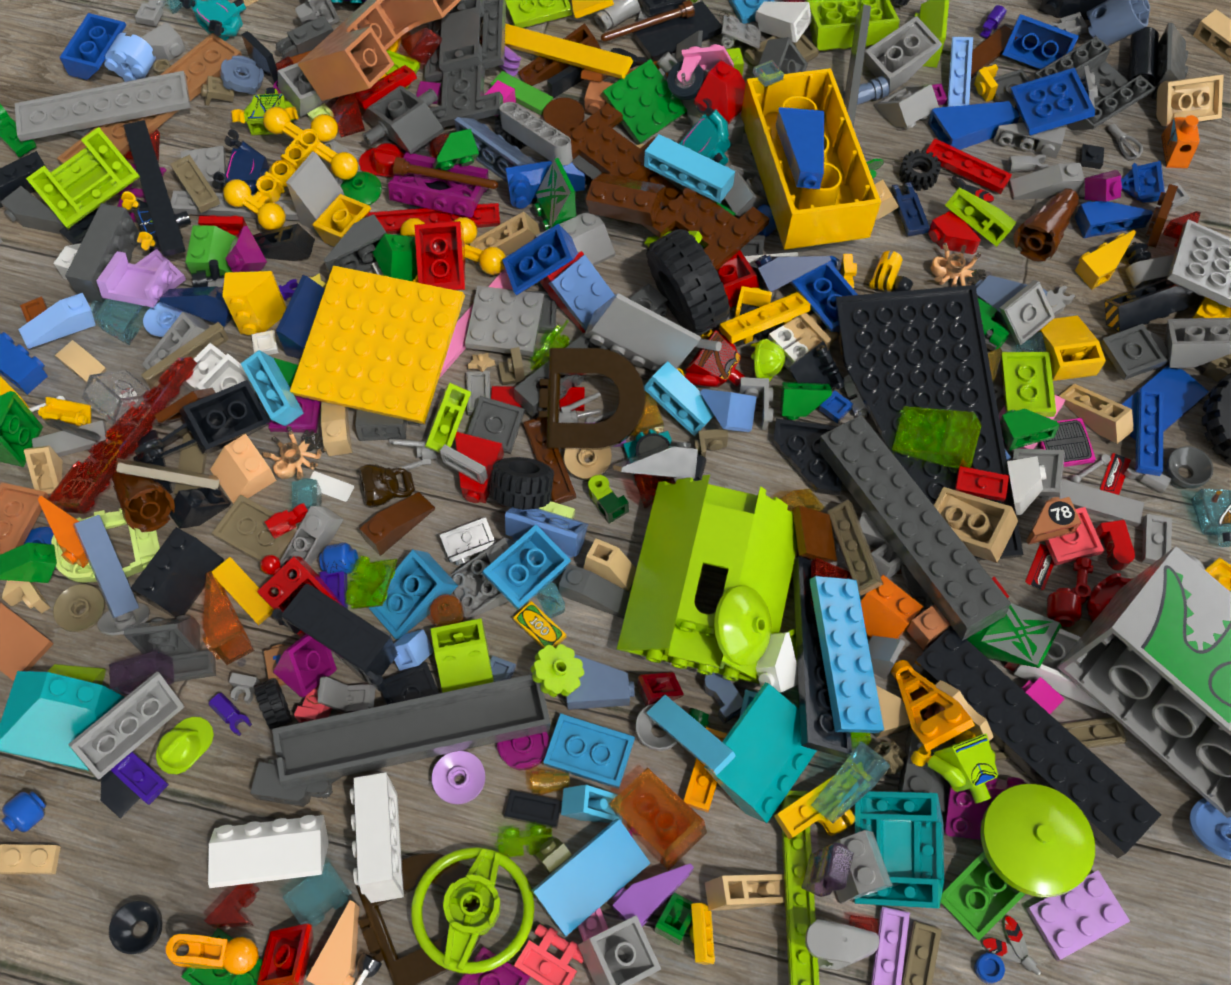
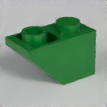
M471 129L450 133L433 164V169L446 171L452 169L454 165L468 166L474 163L479 152Z

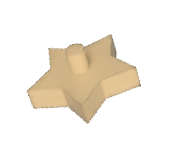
M489 353L472 355L473 360L468 363V368L479 369L483 372L487 367L494 366L495 360L489 358Z

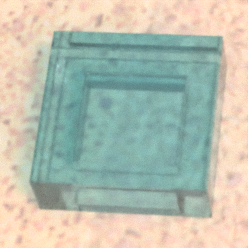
M773 60L755 66L753 69V74L764 87L781 81L784 78V73Z

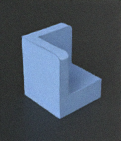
M424 629L405 634L394 643L398 652L394 661L399 671L419 666L434 652Z

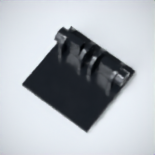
M824 341L820 342L789 366L796 383L829 384L831 389L835 387L837 390L845 386V379L841 376L839 368L836 366V362L833 360L830 350Z

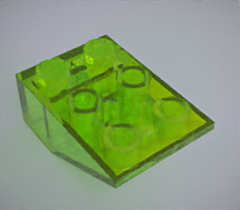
M904 406L892 450L947 467L959 468V466L971 468L982 425L974 412Z

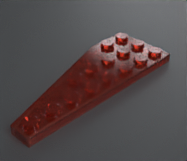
M192 357L178 358L160 376L158 380L160 384L153 387L150 391L147 390L142 395L144 400L137 408L131 406L106 432V439L97 445L94 444L88 450L91 455L83 463L78 460L71 467L47 500L65 512L84 514L89 511L95 504L94 499L109 486L110 478L114 473H117L115 468L116 459H126L129 454L137 449L138 441L152 429V423L156 419L154 415L165 409L169 400L179 393V387L192 376L197 362Z

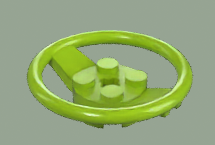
M473 847L459 849L446 854L432 864L424 873L414 892L411 920L419 945L438 965L458 973H483L503 965L521 949L532 928L534 898L528 879L515 862L491 849ZM476 859L466 877L457 880L455 883L453 882L444 895L443 909L449 925L446 952L444 954L431 942L424 927L422 909L425 894L431 882L443 869L461 860ZM500 865L512 875L521 891L523 899L522 922L515 938L502 952L483 961L468 962L479 935L487 934L495 925L500 914V898L495 888ZM472 899L477 900L476 903L479 908L473 910V912H468V908L464 907L465 904L471 903Z

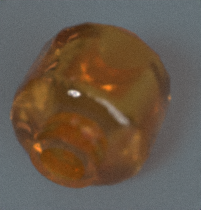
M441 595L434 599L430 606V616L436 627L463 622L464 611L462 604L453 595Z

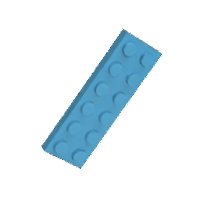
M815 576L810 579V586L835 732L879 733L884 731L857 580Z

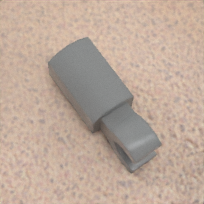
M1039 154L1036 157L1010 156L1007 163L1008 172H1031L1032 170L1039 171L1048 168V164H1041L1044 163L1046 155Z
M1133 458L1129 465L1135 468L1136 459ZM1130 468L1124 473L1126 477L1130 479L1137 478L1141 483L1160 493L1166 490L1171 481V478L1163 474L1160 476L1135 472Z

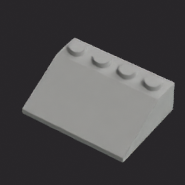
M619 293L594 311L584 335L593 344L605 346L611 349L610 351L630 359L634 365L650 369L652 374H655L667 361L677 368L701 339L695 333Z

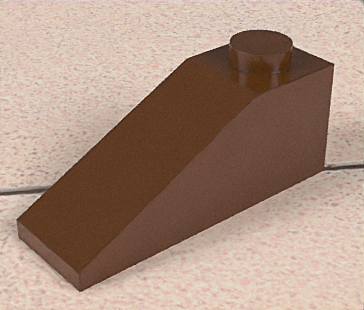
M417 492L378 512L359 529L364 540L381 556L432 513L435 507L420 492Z

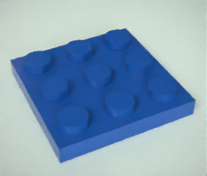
M1075 68L1011 87V95L1029 135L1095 116V108Z

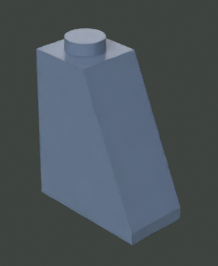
M989 275L984 281L981 279L976 283V291L979 299L997 309L995 317L1007 326L999 308L1025 288L1027 284ZM1043 289V291H1044V293H1045V295H1046V297H1047V292H1048V291H1046L1045 289Z
M575 654L574 658L580 659L583 663L584 675L579 679L580 687L567 696L568 710L630 706V697H635L634 681L628 680L627 672Z

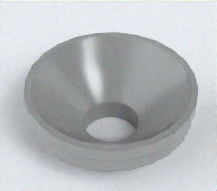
M653 703L643 708L636 720V733L639 740L647 748L655 751H665L671 749L678 742L668 733L661 738L655 737L652 734L651 729L657 723L646 712L656 704Z

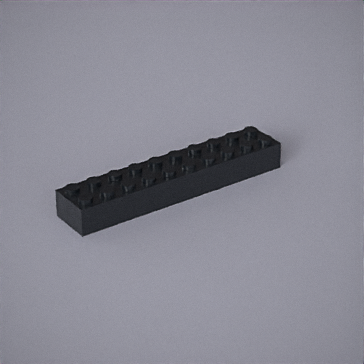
M952 626L915 660L913 669L934 685L941 680L961 692L967 703L977 713L987 719L993 734V738L990 741H993L1000 748L999 750L1005 752L1009 759L1036 784L1055 789L1071 799L1087 818L1094 837L1116 858L1125 855L1162 815L967 639L962 641Z

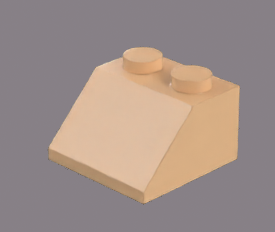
M246 434L224 446L210 469L212 474L220 480L219 484L233 504L240 495L249 498L277 481L270 467Z

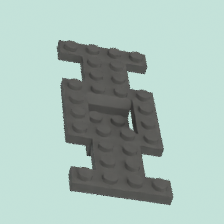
M461 0L443 18L428 22L424 78L427 82L443 80L442 105L429 108L442 127L455 125L454 119L457 117L477 120L500 114L499 107L503 104V96L501 92L484 95L485 69L504 65L505 0ZM481 23H483L482 46L479 43V31Z

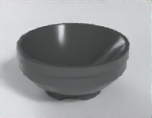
M1191 446L1179 447L1174 450L1169 456L1166 465L1170 478L1176 484L1192 489L1206 484L1211 479L1214 470L1213 463L1208 455L1202 450ZM1179 468L1188 469L1191 473V478L1182 477L1179 474Z

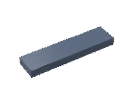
M100 515L74 523L73 527L112 618L138 609L139 606Z

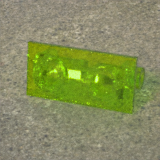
M546 825L531 826L530 830L519 831V828L515 827L506 828L503 830V833L498 834L497 842H503V844H499V853L507 857L524 856L523 845H529V855H535L540 851L541 845L550 840L547 837H552V828H546Z

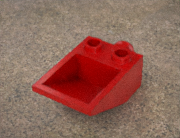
M267 555L262 558L260 562L261 570L267 575L274 576L257 592L274 610L281 609L284 612L305 584H310L342 605L320 576L301 556H293L282 568H280L281 562L278 557ZM293 570L297 572L295 579H292L289 575ZM275 588L279 591L277 596L272 592ZM301 630L299 631V633H297L300 638L306 635V633H304Z

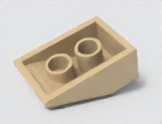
M943 487L934 504V507L972 555L998 563L1018 523V519L1011 506Z

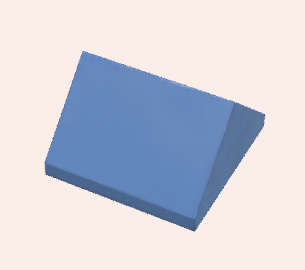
M707 389L700 391L723 429L750 432L752 430L757 396Z

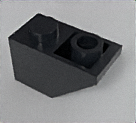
M219 486L218 489L198 488L180 490L174 498V514L171 511L170 516L179 529L200 526L228 508L231 502Z

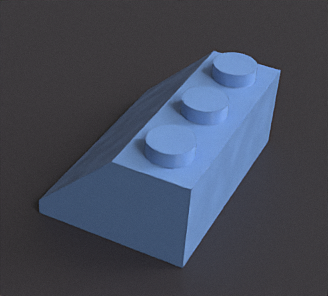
M512 507L506 511V535L513 537L514 541L519 540L533 526L537 525L569 558L576 557L581 552L588 528L587 523L539 508L516 509Z

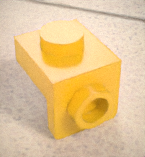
M996 64L978 70L974 82L978 94L982 96L985 102L994 99L998 84L994 80L998 71Z

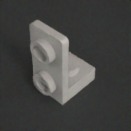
M741 377L739 394L762 398V430H767L768 422L773 421V408H769V402L773 401V388H769V378Z

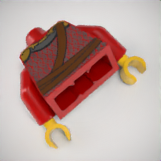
M711 329L700 337L701 339L721 342V350L715 351L700 348L686 368V374L680 368H677V370L693 385L718 388L728 380L737 387L740 384L741 377H745L735 368L741 356L737 352L734 343H731L726 336L718 333L716 330L712 333Z

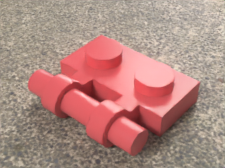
M539 924L534 934L543 940L539 946L529 940L514 966L542 985H570L577 970L568 964L572 958L581 964L584 962L578 944L574 941L570 943L557 935L558 931L552 927L548 929ZM551 945L564 952L560 960L547 952Z

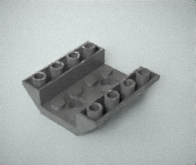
M1097 36L1039 70L1034 75L1036 80L1075 68L1078 76L1082 77L1084 76V66L1087 65L1089 66L1090 73L1094 72L1095 85H1097L1098 98L1094 99L1095 116L1067 124V127L1071 130H1092L1155 90V87L1141 75L1128 82L1127 79L1108 64L1106 59L1111 49Z

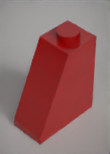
M456 432L457 451L485 466L488 476L484 484H480L459 472L463 498L472 503L482 502L486 504L490 494L493 465L504 456L502 443Z

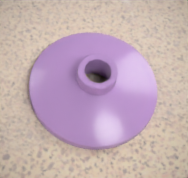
M457 751L444 755L436 763L432 772V785L436 794L450 804H465L472 801L480 794L485 784V770L481 761L475 755L466 751ZM457 776L465 778L461 784L455 783V779Z

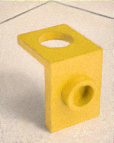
M742 286L735 317L740 315L742 303L758 307L769 304L772 292Z

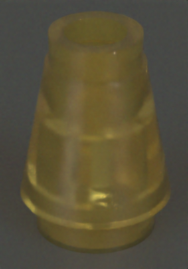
M537 768V771H531L530 773L531 793H538V796L563 790L570 786L568 772L563 773Z

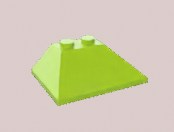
M99 127L81 139L86 148L55 170L50 172L43 166L26 178L67 229L140 177Z

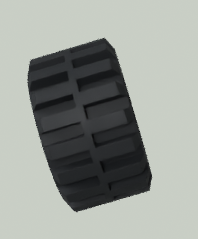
M511 457L498 460L493 465L491 498L504 506L516 509L544 507L551 500L554 471L547 464L530 458Z

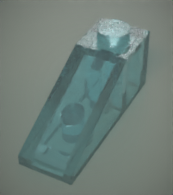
M861 741L811 806L830 822L834 823L875 787L890 765L882 756Z

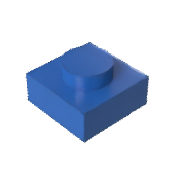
M834 390L832 395L820 405L819 410L838 424L852 409L853 403Z

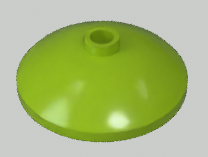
M735 586L727 590L721 597L715 613L714 626L717 643L723 655L733 664L739 666L752 665L760 660L769 645L772 630L770 613L761 595L753 588Z

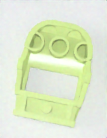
M121 509L117 512L105 513V510L94 512V516L100 515L105 529L127 524ZM129 526L135 562L130 563V566L122 568L126 578L143 571L160 549L157 530L141 532L140 529H132ZM53 535L51 544H54L57 569L65 577L76 582H97L89 563L82 568L77 563L71 565L61 556L63 552Z

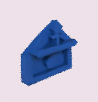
M1161 161L1140 166L1134 163L1132 169L1123 179L1121 178L1122 190L1142 203L1158 201L1161 192H1165Z

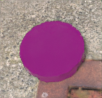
M547 732L498 742L497 750L502 761L510 768L530 770L540 765L545 759L549 747V736Z

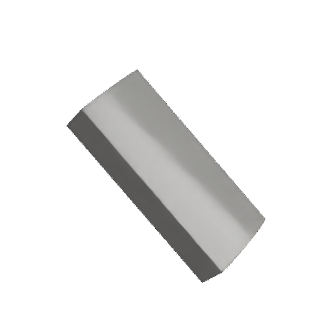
M157 671L68 745L87 769L99 780L185 706Z

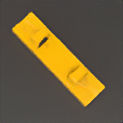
M796 292L719 325L720 332L731 343L743 340L747 344L753 341L754 334L780 323L785 325L793 318L809 312L810 303L801 294Z

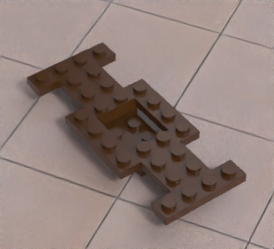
M608 103L567 134L571 139L573 159L579 155L605 174L665 185L666 189L653 227L643 226L659 238L663 237L670 230L680 229L700 232L703 237L700 244L705 247L704 251L709 256L716 271L769 225L770 218L754 207L738 219L710 198L687 187L681 191L658 173L645 167V150L656 137H653L641 148L637 147L612 129L623 120V114Z

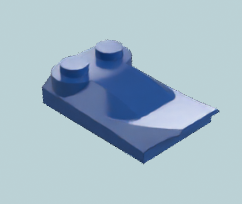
M551 161L505 168L509 200L512 206L522 209L527 207L532 202V199H536V193L552 164ZM572 162L568 165H563L574 190L585 191V174L579 171Z

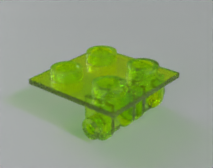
M566 320L562 325L557 324L553 331L548 334L543 342L544 345L532 358V361L535 363L531 370L536 366L540 368L549 361L550 348H566L569 346V337L560 335L569 320Z
M361 556L356 561L354 568L356 573H352L351 576L355 580H350V585L344 596L346 598L345 603L352 605L351 609L383 606L388 595L387 591L391 579L395 574L397 559L370 563V558Z

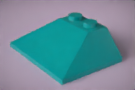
M17 671L0 722V752L89 771L68 744L125 697L103 685L50 672Z
M855 791V834L864 830L873 832L892 883L891 887L855 899V904L940 908L944 885V828L938 793Z

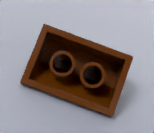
M601 173L592 180L585 200L590 214L653 227L666 186Z

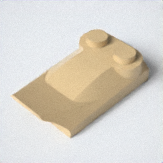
M1223 75L1162 82L1157 91L1156 113L1161 126H1168L1175 117H1187L1189 115L1197 117L1199 121L1222 118Z

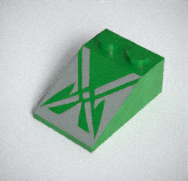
M559 158L553 160L536 193L537 203L534 204V209L537 216H541L543 219L542 226L544 231L576 217L575 190Z
M1011 603L1004 618L966 639L987 658L1040 668L1061 628V624Z

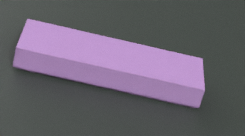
M881 907L877 931L879 946L874 954L870 985H901L909 912Z

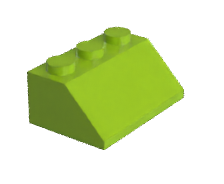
M929 0L921 4L919 13H915L914 17L917 16L942 43V46L923 66L933 68L938 66L946 39L949 0Z

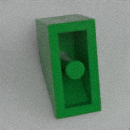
M782 382L780 402L782 416L791 420L808 416L832 395L830 385Z
M1027 409L1007 411L1000 419L1002 436L1009 450L1052 439L1059 428L1057 421Z
M25 543L1 554L0 580L49 583L57 564L54 544Z

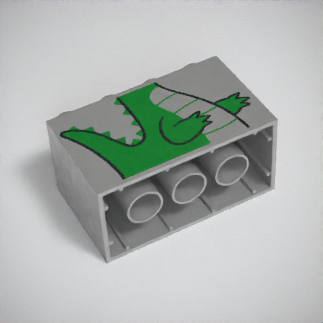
M1175 546L1119 589L1058 665V668L1226 818L1231 817V591L1206 572L1203 564L1197 558L1185 554Z

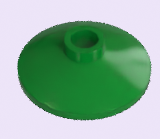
M357 172L353 178L344 180L340 186L345 196L367 205L376 202L382 192L380 180L369 172Z

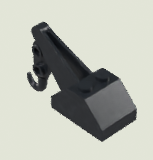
M248 380L183 406L179 411L186 423L164 438L152 439L135 450V454L138 455L133 457L136 462L152 464L195 445H198L202 454L217 451L244 434L249 436L268 425L270 421ZM189 431L193 435L194 439L164 452L163 448Z

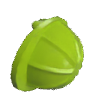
M763 339L751 344V347L755 348L751 358L754 360L756 377L769 378L770 382L773 376L778 374L785 364V354L779 344Z

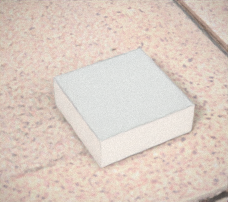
M274 330L251 334L254 353L258 350L267 355L279 353Z

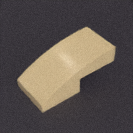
M73 340L55 355L71 372L76 373L89 386L107 371L98 360Z

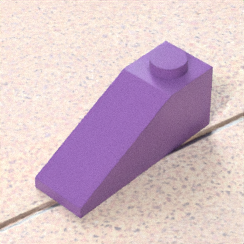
M687 864L632 884L628 889L625 887L621 888L613 897L615 901L612 905L613 910L624 921L637 915L643 927L691 875L694 867L691 864Z

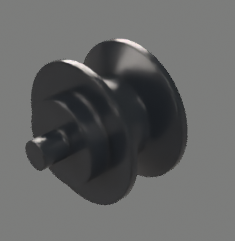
M1133 242L1125 252V255L1130 257L1128 263L1131 265L1139 261L1149 260L1151 253L1147 251L1148 245L1146 243Z

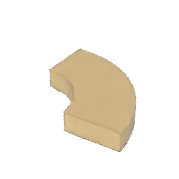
M940 680L936 684V688L957 700L972 718L975 726L969 730L976 736L986 733L990 741L993 738V734L987 719L977 713L967 703L958 689Z

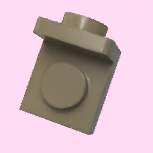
M208 76L206 84L201 86V96L204 97V103L208 106L211 98L233 102L234 90L225 88L221 78Z
M520 347L511 348L512 358H507V362L499 363L503 385L525 380Z
M725 429L699 431L698 440H694V449H698V454L706 458V449L716 451L727 447L728 431Z

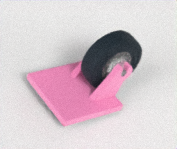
M714 44L706 48L690 47L689 49L682 50L684 60L674 65L670 70L667 78L668 87L671 93L678 99H694L706 78L705 70H712L720 60L734 67V63L724 46Z

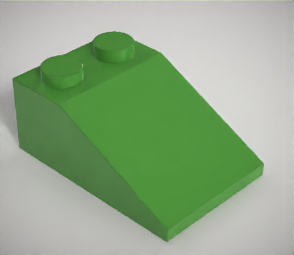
M983 851L945 889L941 896V903L979 941L1025 893L1016 890L1000 878L988 862Z

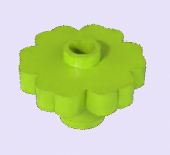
M559 644L556 648L552 645H547L535 655L536 662L531 666L532 679L536 683H541L540 689L543 693L549 694L552 697H556L560 693L563 696H569L580 687L579 679L584 675L583 663L580 659L574 658L575 653L573 649L563 644Z

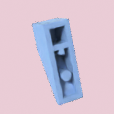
M83 293L59 300L18 330L27 349L96 325L92 310Z

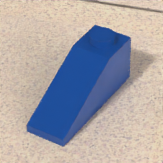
M1088 201L1080 205L1074 218L1083 238L1144 228L1152 217L1153 212L1148 209L1108 201Z

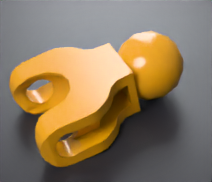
M177 934L171 937L166 945L167 957L178 967L197 969L225 968L229 973L240 975L252 970L258 960L256 944L246 937H236L228 941L227 939L202 935ZM181 946H189V951L185 956L176 955L177 950Z

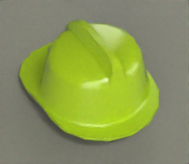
M190 717L178 723L171 731L162 736L156 751L157 764L161 770L168 774H180L187 771L212 744L214 733L210 723L201 717Z

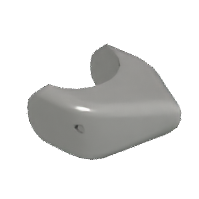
M817 919L807 929L805 943L809 953L818 958V968L838 970L874 954L879 946V936L875 932L854 926Z

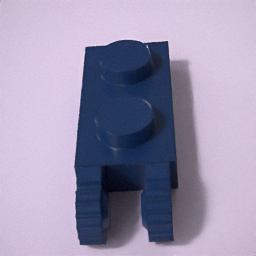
M910 182L904 184L906 195L901 194L898 185H892L891 193L899 206L897 210L907 237L928 233L930 226Z

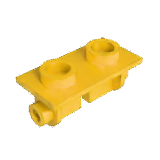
M45 397L46 405L38 410V415L46 420L58 419L76 426L91 423V405Z

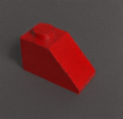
M951 210L933 219L928 232L931 240L936 242L941 249H944L943 245H947L950 251L971 255L976 253L981 241L968 224Z

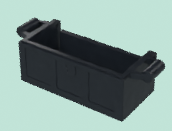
M310 584L304 585L284 612L281 609H275L272 612V616L279 625L286 626L294 634L299 633L300 630L360 669L368 683L374 685L378 691H383L386 688L382 675L398 655L390 636Z

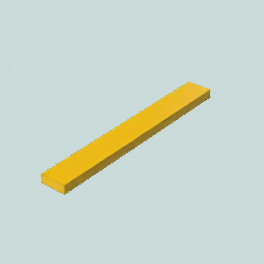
M505 24V45L512 49L620 79L625 78L633 63L632 58Z

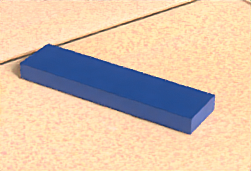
M1142 388L1137 392L1135 472L1160 476L1163 473L1164 392Z

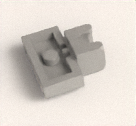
M307 0L308 2L295 8L303 25L321 16H324L330 25L340 21L331 0Z

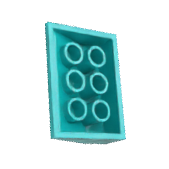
M765 682L722 741L735 753L736 757L718 775H715L706 766L704 768L745 814L768 823L817 750L801 746L800 710L773 686Z

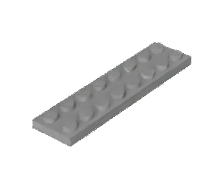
M184 71L14 103L17 136L20 141L191 108Z

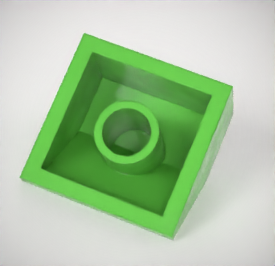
M193 225L185 261L191 274L196 273V270H206V275L211 276L209 261L213 259L218 261L220 275L232 272L225 258L236 236L216 226Z

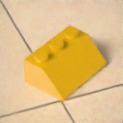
M272 271L225 273L223 298L240 334L251 335L266 332L282 319L287 307Z

